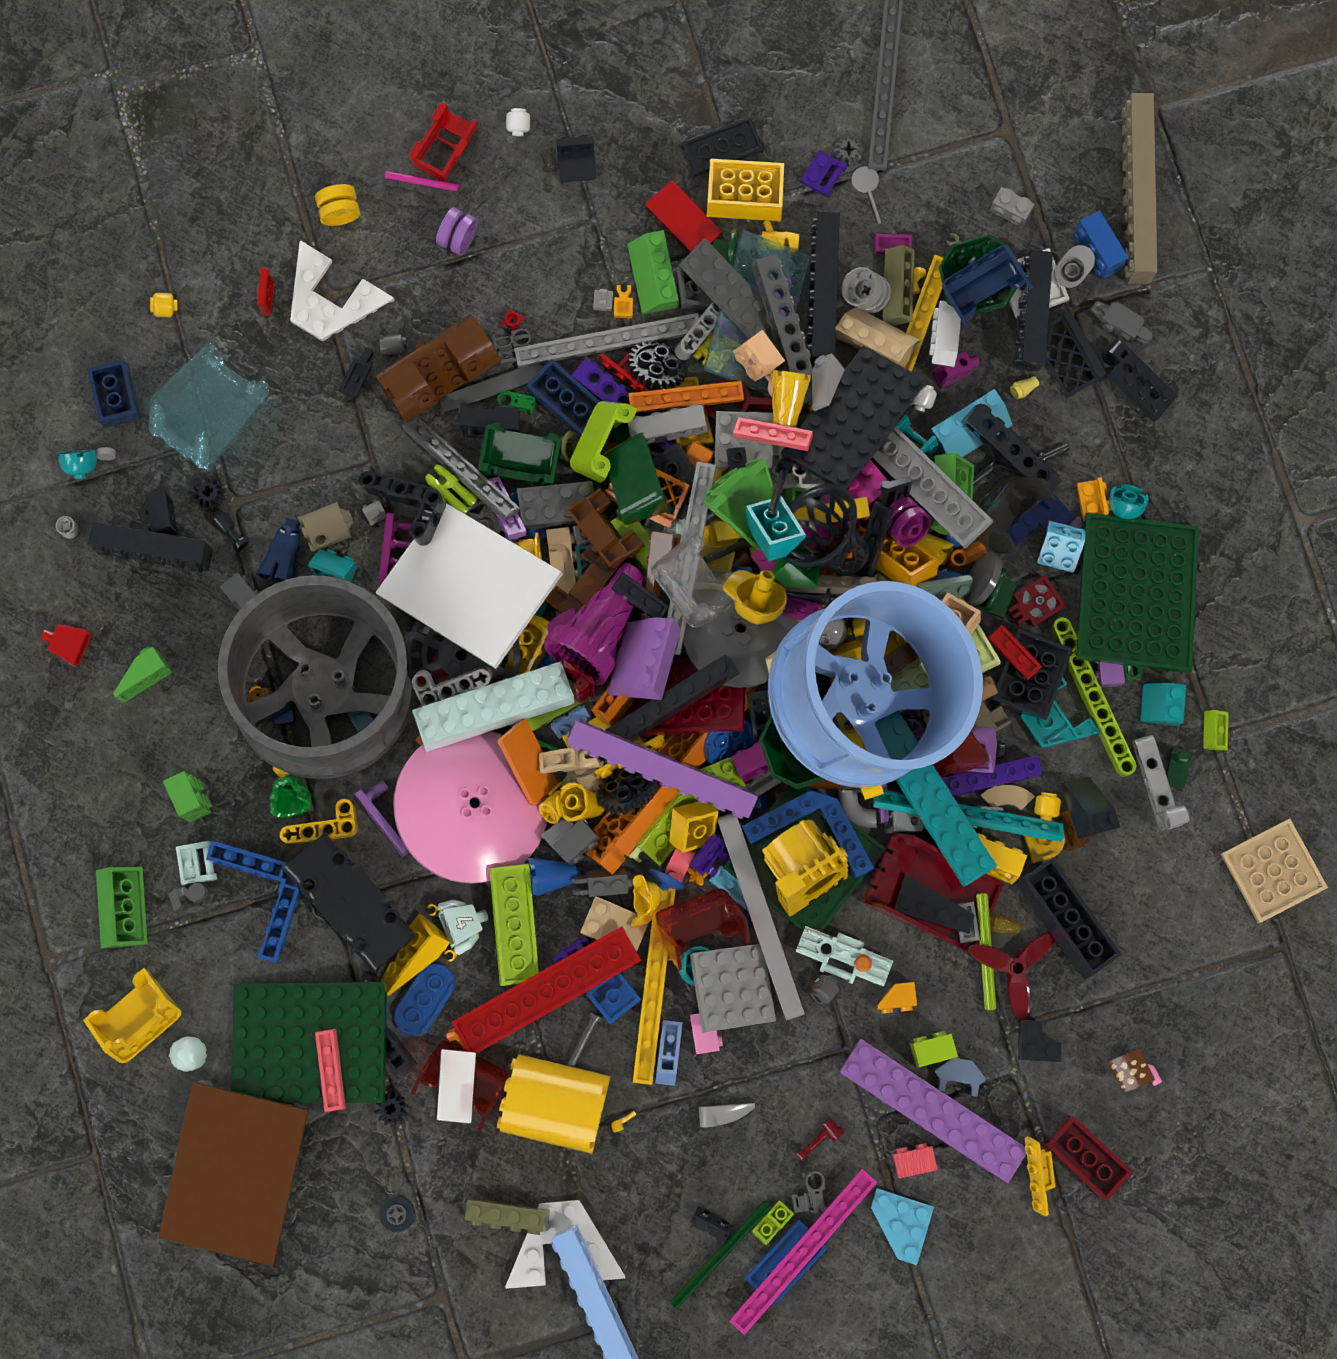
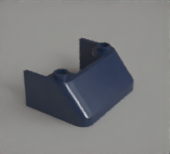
M1008 245L997 247L948 277L942 283L948 299L965 328L969 327L966 319L971 318L975 314L976 304L1005 286L1009 285L1010 288L1017 289L1026 283L1030 290L1033 288Z

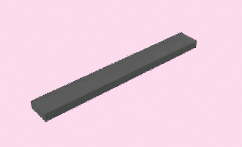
M418 416L403 424L404 431L504 521L519 512L520 508Z

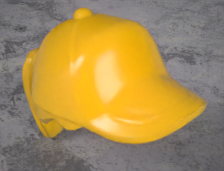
M637 875L633 879V905L638 916L633 918L631 922L632 929L650 922L655 909L661 901L659 886L654 882H646L642 875Z

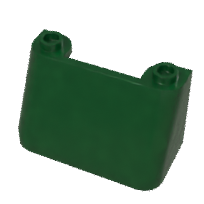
M499 423L486 425L478 465L480 473L541 486L555 485L562 438H558L559 435L548 433L547 436L540 437L508 431L502 428L503 425Z
M644 432L630 437L602 454L610 461L608 474L619 506L616 509L619 520L623 519L624 524L628 525L669 511Z

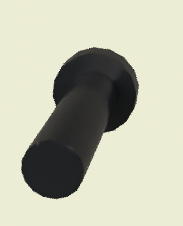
M1066 443L1044 454L1039 452L1036 456H1040L1046 462V460L1069 451L1070 447Z

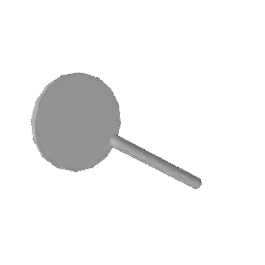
M867 166L860 167L852 175V185L857 191L868 193L877 223L881 224L872 196V191L878 186L879 176L875 170L868 169Z

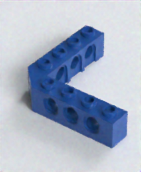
M809 791L741 827L751 846L763 837L773 832L776 833L782 827L790 823L793 824L796 820L819 810L822 818L827 821L832 830L831 835L833 838H836L840 847L847 853L848 857L846 858L851 866L850 870L854 878L856 879L874 869L838 799L821 793Z
M211 841L206 857L207 861L281 883L276 906L272 909L273 915L270 925L266 927L267 934L257 956L260 959L278 964L301 894L297 885L282 870L288 863Z

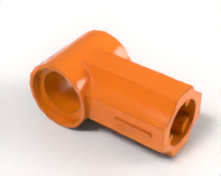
M979 540L969 545L966 549L955 550L948 559L949 567L954 571H959L964 566L977 561L983 554L987 553L984 544ZM954 557L961 558L962 563H956Z

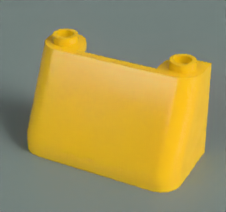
M145 968L135 974L132 980L135 988L109 1011L94 1010L83 1020L103 1051L119 1063H126L133 1059L181 1016L179 1007Z

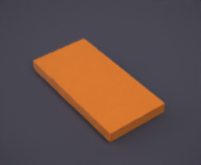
M521 719L499 738L497 742L529 804L536 805L558 784V781L553 772L545 774L540 772L539 753H543L527 719Z

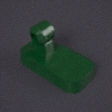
M1179 748L1171 750L1166 773L1170 787L1180 789L1185 786L1191 758L1190 751Z

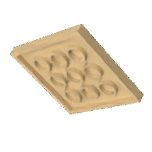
M1291 819L1221 854L1258 923L1328 888Z

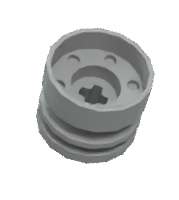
M865 267L851 270L844 278L841 288L842 296L846 302L867 313H875L882 310L887 305L891 295L890 284L887 279Z

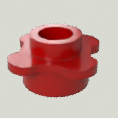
M509 310L506 312L505 320H502V326L509 327L512 331L518 330L520 322L523 321V316Z

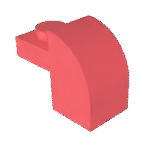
M676 848L667 865L665 874L682 883L690 866L689 864L698 849L682 853Z

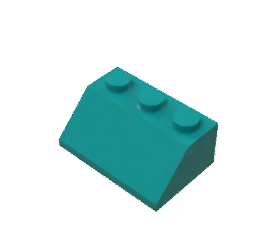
M780 496L774 515L768 513L771 499L747 505L745 510V524L768 562L786 557L806 538V534L782 496Z

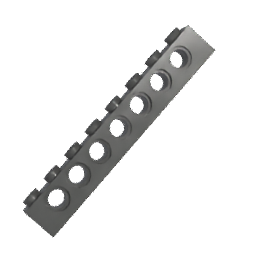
M777 254L756 259L752 263V269L777 350L785 360L782 363L783 369L786 372L811 375L803 406L812 404V370L814 367H812L810 362V351L806 349L804 343L805 335L800 330L799 316L795 313L793 307L794 299L788 291V280L783 275L782 261L778 258ZM768 274H772L775 280H771ZM774 291L780 294V298L774 296ZM779 309L784 310L786 316H782L779 313ZM785 327L791 330V334L786 333ZM790 345L795 346L797 352H793L790 348ZM796 363L802 366V371L797 369Z

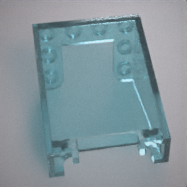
M210 342L150 398L148 428L154 436L163 439L168 446L174 447L183 457H188L197 467L203 468L207 472L214 466L266 399L269 384L262 379L257 384L255 380L249 383L224 365L223 357L220 356L217 359L213 354L217 347Z

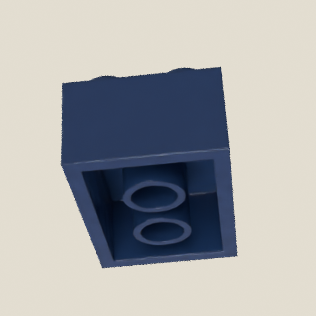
M125 360L87 369L98 419L104 428L141 419L130 367Z

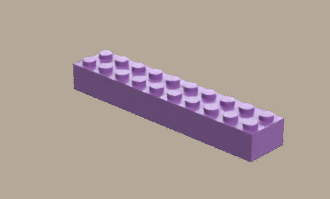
M862 1039L858 1040L839 1070L840 1074L1005 1183H1009L1026 1156L1025 1146Z

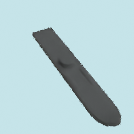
M528 365L449 393L439 399L443 412L447 413L460 408V403L469 405L497 395L502 391H509L528 384L544 366Z

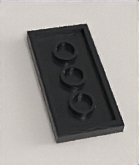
M751 117L682 141V146L695 177L710 171V159L742 160L764 151Z

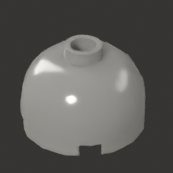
M841 618L828 622L818 644L827 651L839 648L844 643L848 633L845 619Z

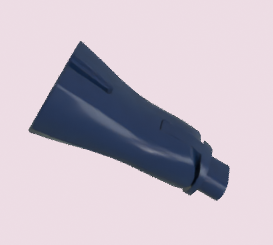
M286 518L284 525L280 526L281 528L277 531L266 556L256 572L258 576L275 582L294 578L300 540V522L298 520Z

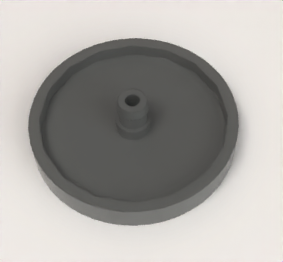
M987 552L974 563L968 573L973 579L970 594L963 597L967 603L977 606L984 602L992 593L1002 571L1000 556Z

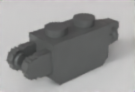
M1096 301L1090 311L1101 320L1099 324L1102 325L1104 330L1117 334L1124 342L1132 343L1135 340L1141 343V345H1146L1152 339V332L1142 326L1144 324L1143 317L1118 302H1114L1109 306Z
M618 868L613 875L605 869L590 870L586 872V875L574 876L572 878L573 883H587L585 887L574 888L573 894H589V897L625 894L634 886V877L641 874H631V871H626L625 868Z

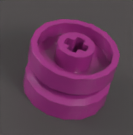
M903 497L889 506L894 508L887 533L892 536L898 545L910 547L925 537L931 527L932 519L914 499Z

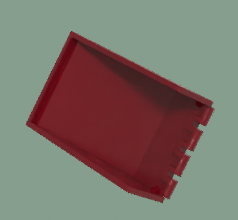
M897 832L894 835H890L885 847L890 851L889 853L883 851L878 866L882 869L875 870L870 881L874 888H867L863 900H865L864 904L896 921L969 953L968 948L971 945L979 944V941L960 943L957 930L911 917L894 910L904 875L906 873L956 904L974 901L977 925L976 895L978 893L988 894L990 918L1004 883L984 874L963 887L940 849L916 836Z

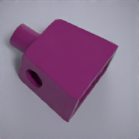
M966 352L957 354L954 367L938 364L932 375L939 388L943 389L968 377L974 367L979 365L978 357L976 355L969 357Z

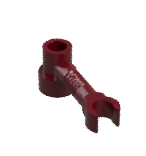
M830 1118L822 1125L824 1130L796 1154L801 1161L804 1160L827 1137L835 1142L845 1133L842 1127H838Z

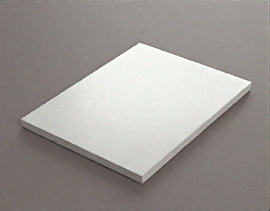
M446 504L431 542L428 545L420 546L413 540L378 588L376 594L496 669L563 574L548 563Z

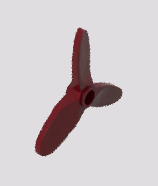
M1051 933L1040 935L1012 958L989 946L971 945L968 951L975 960L992 969L1005 971L1008 975L1007 993L1012 1012L1018 1019L1025 1020L1030 1011V990L1025 976L1026 969L1042 958L1051 948L1055 941ZM1015 963H1017L1018 965L1016 972L1013 971V966Z

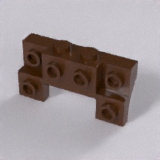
M599 488L588 497L575 502L567 511L581 528L580 534L592 543L590 545L592 550L596 554L599 553L608 566L614 569L627 557L632 558L645 545L633 530L622 538L617 535L602 515V512L613 503L605 492Z
M589 545L580 555V558L590 565L568 594L558 586H555L544 602L558 613H563L573 608L576 615L583 605H587L594 594L609 584L611 577L622 565V562L612 569L599 553L596 554Z

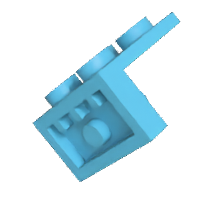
M1049 520L1046 537L1037 563L1073 573L1085 543V530Z

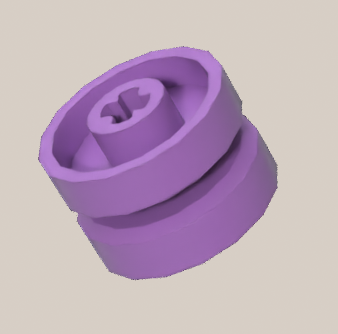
M452 207L445 215L439 227L436 244L443 248L451 247V252L462 256L469 248L475 236L478 218L470 214L464 216L463 211Z

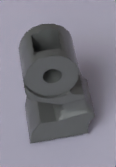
M193 883L189 888H174L172 892L168 893L174 911L179 913L183 910L185 905L182 900L184 897L189 898L194 903L202 902L208 896L207 887L201 883Z

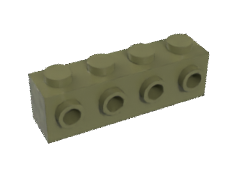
M900 245L885 249L884 278L890 284L891 295L887 305L883 308V321L894 326L912 322L914 250Z
M469 1199L467 1200L465 1220L471 1221L470 1225L482 1226V1223L490 1224V1228L501 1229L502 1226H507L509 1231L521 1232V1229L529 1230V1234L540 1235V1232L547 1231L550 1210Z

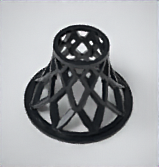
M823 484L812 487L797 496L788 507L794 515L806 503L809 521L796 520L800 526L809 527L814 537H806L795 548L802 546L811 554H804L793 549L783 559L789 564L800 568L822 565L828 567L839 576H850L858 572L868 559L869 546L856 529L857 506L851 494L840 486ZM831 494L829 507L814 499V497ZM843 499L849 504L848 509H847V507H846V505H845ZM835 502L841 508L843 518L834 511ZM813 507L825 513L826 523L815 519ZM831 515L840 522L842 529L832 525ZM814 525L828 530L829 539L820 538ZM832 541H838L834 546L832 545ZM806 543H816L821 553L813 550ZM852 551V558H846V552ZM793 556H795V557H797V558H800V559H803V560L799 561V560L795 559Z

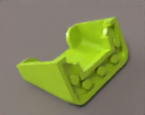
M607 401L597 403L570 459L571 468L594 481L602 483L610 470V461L600 454L612 427L617 428L621 423H629L634 418L637 408L624 403Z

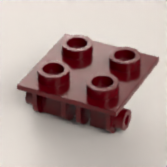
M564 659L566 676L575 683V699L578 702H584L589 696L594 699V679L589 674L582 673L574 662Z

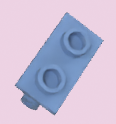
M579 705L568 712L569 716L564 714L554 719L553 723L550 724L559 739L571 731L576 718L584 722L592 720L584 705Z

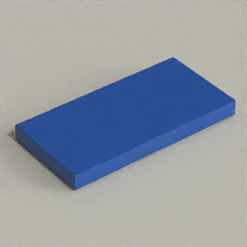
M798 1219L744 1279L757 1289L809 1228ZM825 1244L822 1245L771 1304L773 1307L828 1249Z

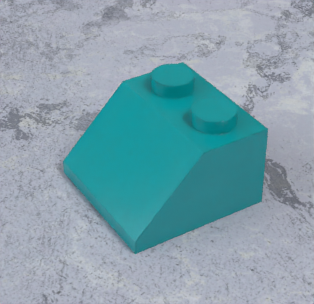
M319 549L308 564V567L315 575L334 577L348 582L352 581L357 569V565L353 562L354 559L345 555L343 558L336 555V552L330 549L325 551Z
M1173 683L1143 684L1140 722L1171 726L1181 725L1184 720L1186 685Z

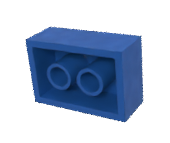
M1100 210L1079 222L1074 232V239L1078 245L1086 246L1093 252L1095 257L1094 273L1100 276L1101 280H1104L1121 271L1128 256Z

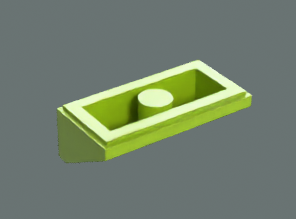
M1218 710L1204 712V749L1228 750V712Z

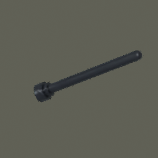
M781 458L778 462L779 476L768 508L770 515H774L786 476L792 472L794 466L792 462L785 458Z

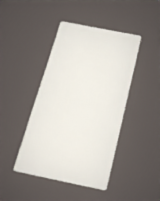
M441 1050L437 1120L471 1123L476 1053Z

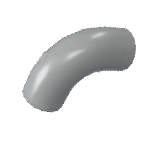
M838 789V800L847 818L857 826L877 828V809H867L860 806L857 799L858 789Z

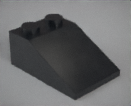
M1090 777L1060 783L1078 839L1120 828L1115 808Z

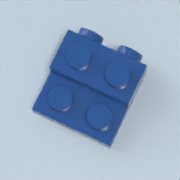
M620 973L586 993L610 1025L641 1000Z

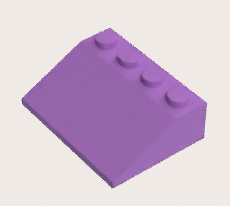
M654 617L627 623L608 688V695L662 700L681 631L673 619Z

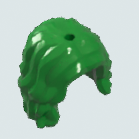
M290 774L275 780L269 803L270 813L273 816L291 818L293 815L298 816L309 811L312 804L311 793L301 779Z

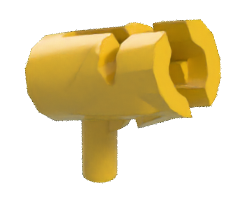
M770 221L763 222L766 231H762V235H758L757 246H761V250L784 252L787 249L788 253L798 254L799 234L787 231H774Z

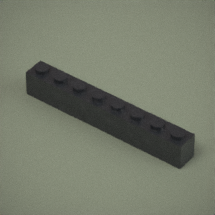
M724 654L664 692L662 700L653 699L607 728L606 731L634 741L740 673L732 659Z

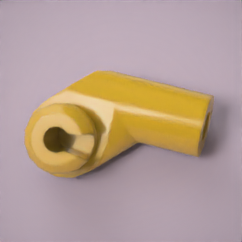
M914 268L913 295L920 293L918 281L926 275L924 268Z

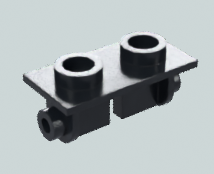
M697 1207L690 1221L694 1227L703 1232L710 1227L709 1235L720 1241H726L733 1227L726 1219L718 1218L708 1209Z

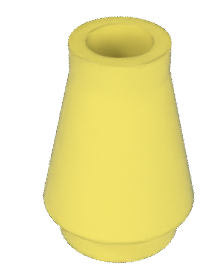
M1035 376L1014 382L1013 386L1010 387V392L1015 399H1024L1034 388L1039 386V381Z

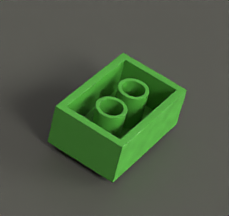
M183 771L163 781L179 817L193 822L212 813L210 807H212L211 801L208 796L205 797L203 794L204 786L196 776L194 777L192 774Z

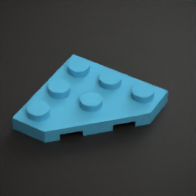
M876 1188L871 1209L897 1259L917 1265L934 1207Z

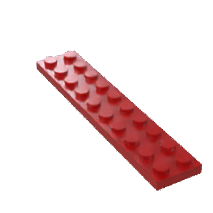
M621 926L454 1020L452 1024L466 1051L477 1054L642 960L624 927Z

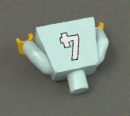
M454 899L439 903L438 906L430 904L427 907L429 909L435 907V912L429 915L433 917L439 916L445 934L450 941V947H454V950L449 949L444 953V955L448 952L453 954V958L448 961L455 960L457 954L461 955L471 949L479 938L478 933L482 931L480 923L488 921V915L485 910L476 912L473 905H467L465 902Z

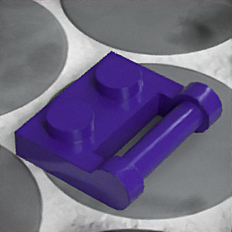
M819 150L801 178L800 183L829 198L833 186L848 166L844 162L838 161ZM830 168H836L825 187L821 186L820 184Z

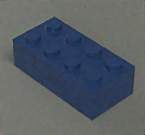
M553 359L526 385L527 392L535 397L539 403L580 437L597 403L601 402Z

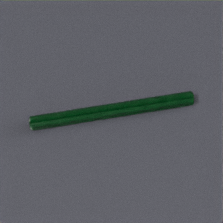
M763 1201L670 1300V1304L674 1308L678 1309L771 1210L772 1207L767 1201Z

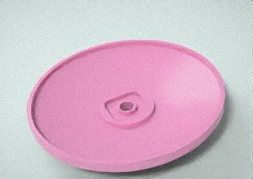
M489 731L426 752L424 745H422L411 755L398 777L394 792L393 808L399 835L410 854L423 867L442 878L471 884L489 882V868L523 864L533 854L542 839L541 834L545 831L547 821L541 816L539 805L548 798V795L542 798L536 805L529 804L497 742L503 736L501 734ZM471 798H476L479 801L478 808L470 806L469 801Z

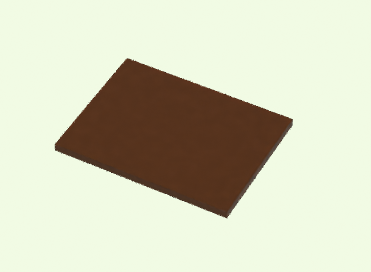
M193 1082L158 1238L274 1266L309 1109Z

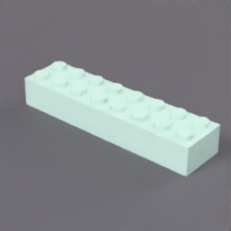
M558 662L412 711L425 751L429 752L517 723L521 719H529L574 704V695L562 662Z

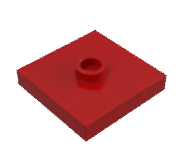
M261 268L257 290V305L263 316L271 315L274 279L268 268Z

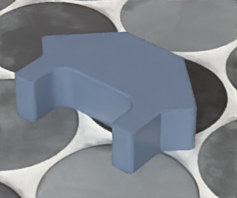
M952 1058L934 1070V1073L939 1078L937 1089L940 1091H945L948 1081L969 1084L970 1096L977 1097L979 1085L986 1081V1078L971 1060Z

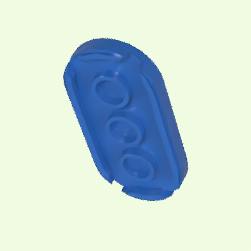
M430 964L417 974L394 1012L395 1024L400 1032L408 1036H419L427 1032L455 988V978L448 967L442 964Z

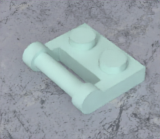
M211 841L176 847L181 885L217 880L213 863L206 860ZM199 849H203L207 875H201L197 851Z

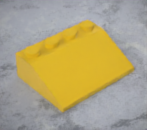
M710 159L707 217L781 221L784 163Z

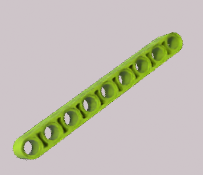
M1063 617L1058 618L1051 626L1052 635L1059 644L1065 645V641L1072 642L1073 651L1067 667L1091 719L1100 731L1098 734L1118 775L1127 777L1136 770V762L1089 661L1080 660L1081 666L1079 667L1073 664V658H1076L1077 636L1070 621ZM1057 624H1063L1065 631L1060 632L1057 629ZM1082 675L1089 678V684H1084L1081 681ZM1089 693H1095L1098 698L1097 701L1090 700ZM1098 710L1104 711L1105 719H1100L1097 716ZM1107 727L1113 730L1114 735L1112 737L1105 733ZM1114 745H1118L1121 747V754H1116L1114 752ZM1122 763H1127L1130 766L1129 772H1125L1122 769Z

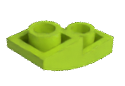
M779 1200L751 1232L764 1245H767L794 1213Z

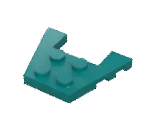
M1062 678L1058 690L1067 685L1064 678ZM1055 700L1047 720L1025 714L1020 715V719L1041 749L1093 736L1100 732L1091 718L1073 728Z

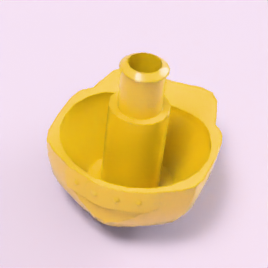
M738 570L723 585V590L734 600L735 610L738 615L753 624L760 625L776 620L785 610L787 601L786 590L783 586L773 581L775 575L771 571L764 570L759 575H755L745 570Z

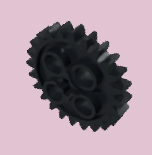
M656 340L655 344L651 341H648V344L641 342V346L636 344L635 349L632 348L631 353H629L627 366L629 367L628 371L632 372L631 377H637L636 382L643 381V386L649 384L650 389L656 386L660 390L661 387L664 389H668V386L674 388L675 384L680 386V383L684 382L687 376L689 364L686 363L687 360H681L676 356L675 349H672V344L666 346L665 342L659 344L658 340Z
M624 768L620 770L615 769L614 773L608 776V779H602L604 784L598 785L600 789L597 790V799L602 809L604 808L606 812L609 811L611 815L616 812L619 816L622 811L627 815L628 810L634 813L636 807L642 809L641 804H648L647 799H653L652 793L657 792L655 788L659 786L658 780L653 779V781H649L636 771L633 774L624 770Z

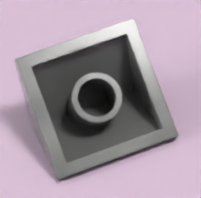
M680 266L677 267V283L682 312L707 309L710 306L709 296Z

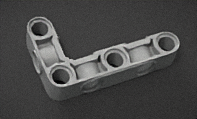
M1153 735L1133 740V748L1159 829L1161 831L1169 830L1188 823L1189 815L1184 805H1175ZM1148 759L1155 763L1154 769H1150L1147 766ZM1160 796L1166 799L1165 806L1159 804L1158 799Z

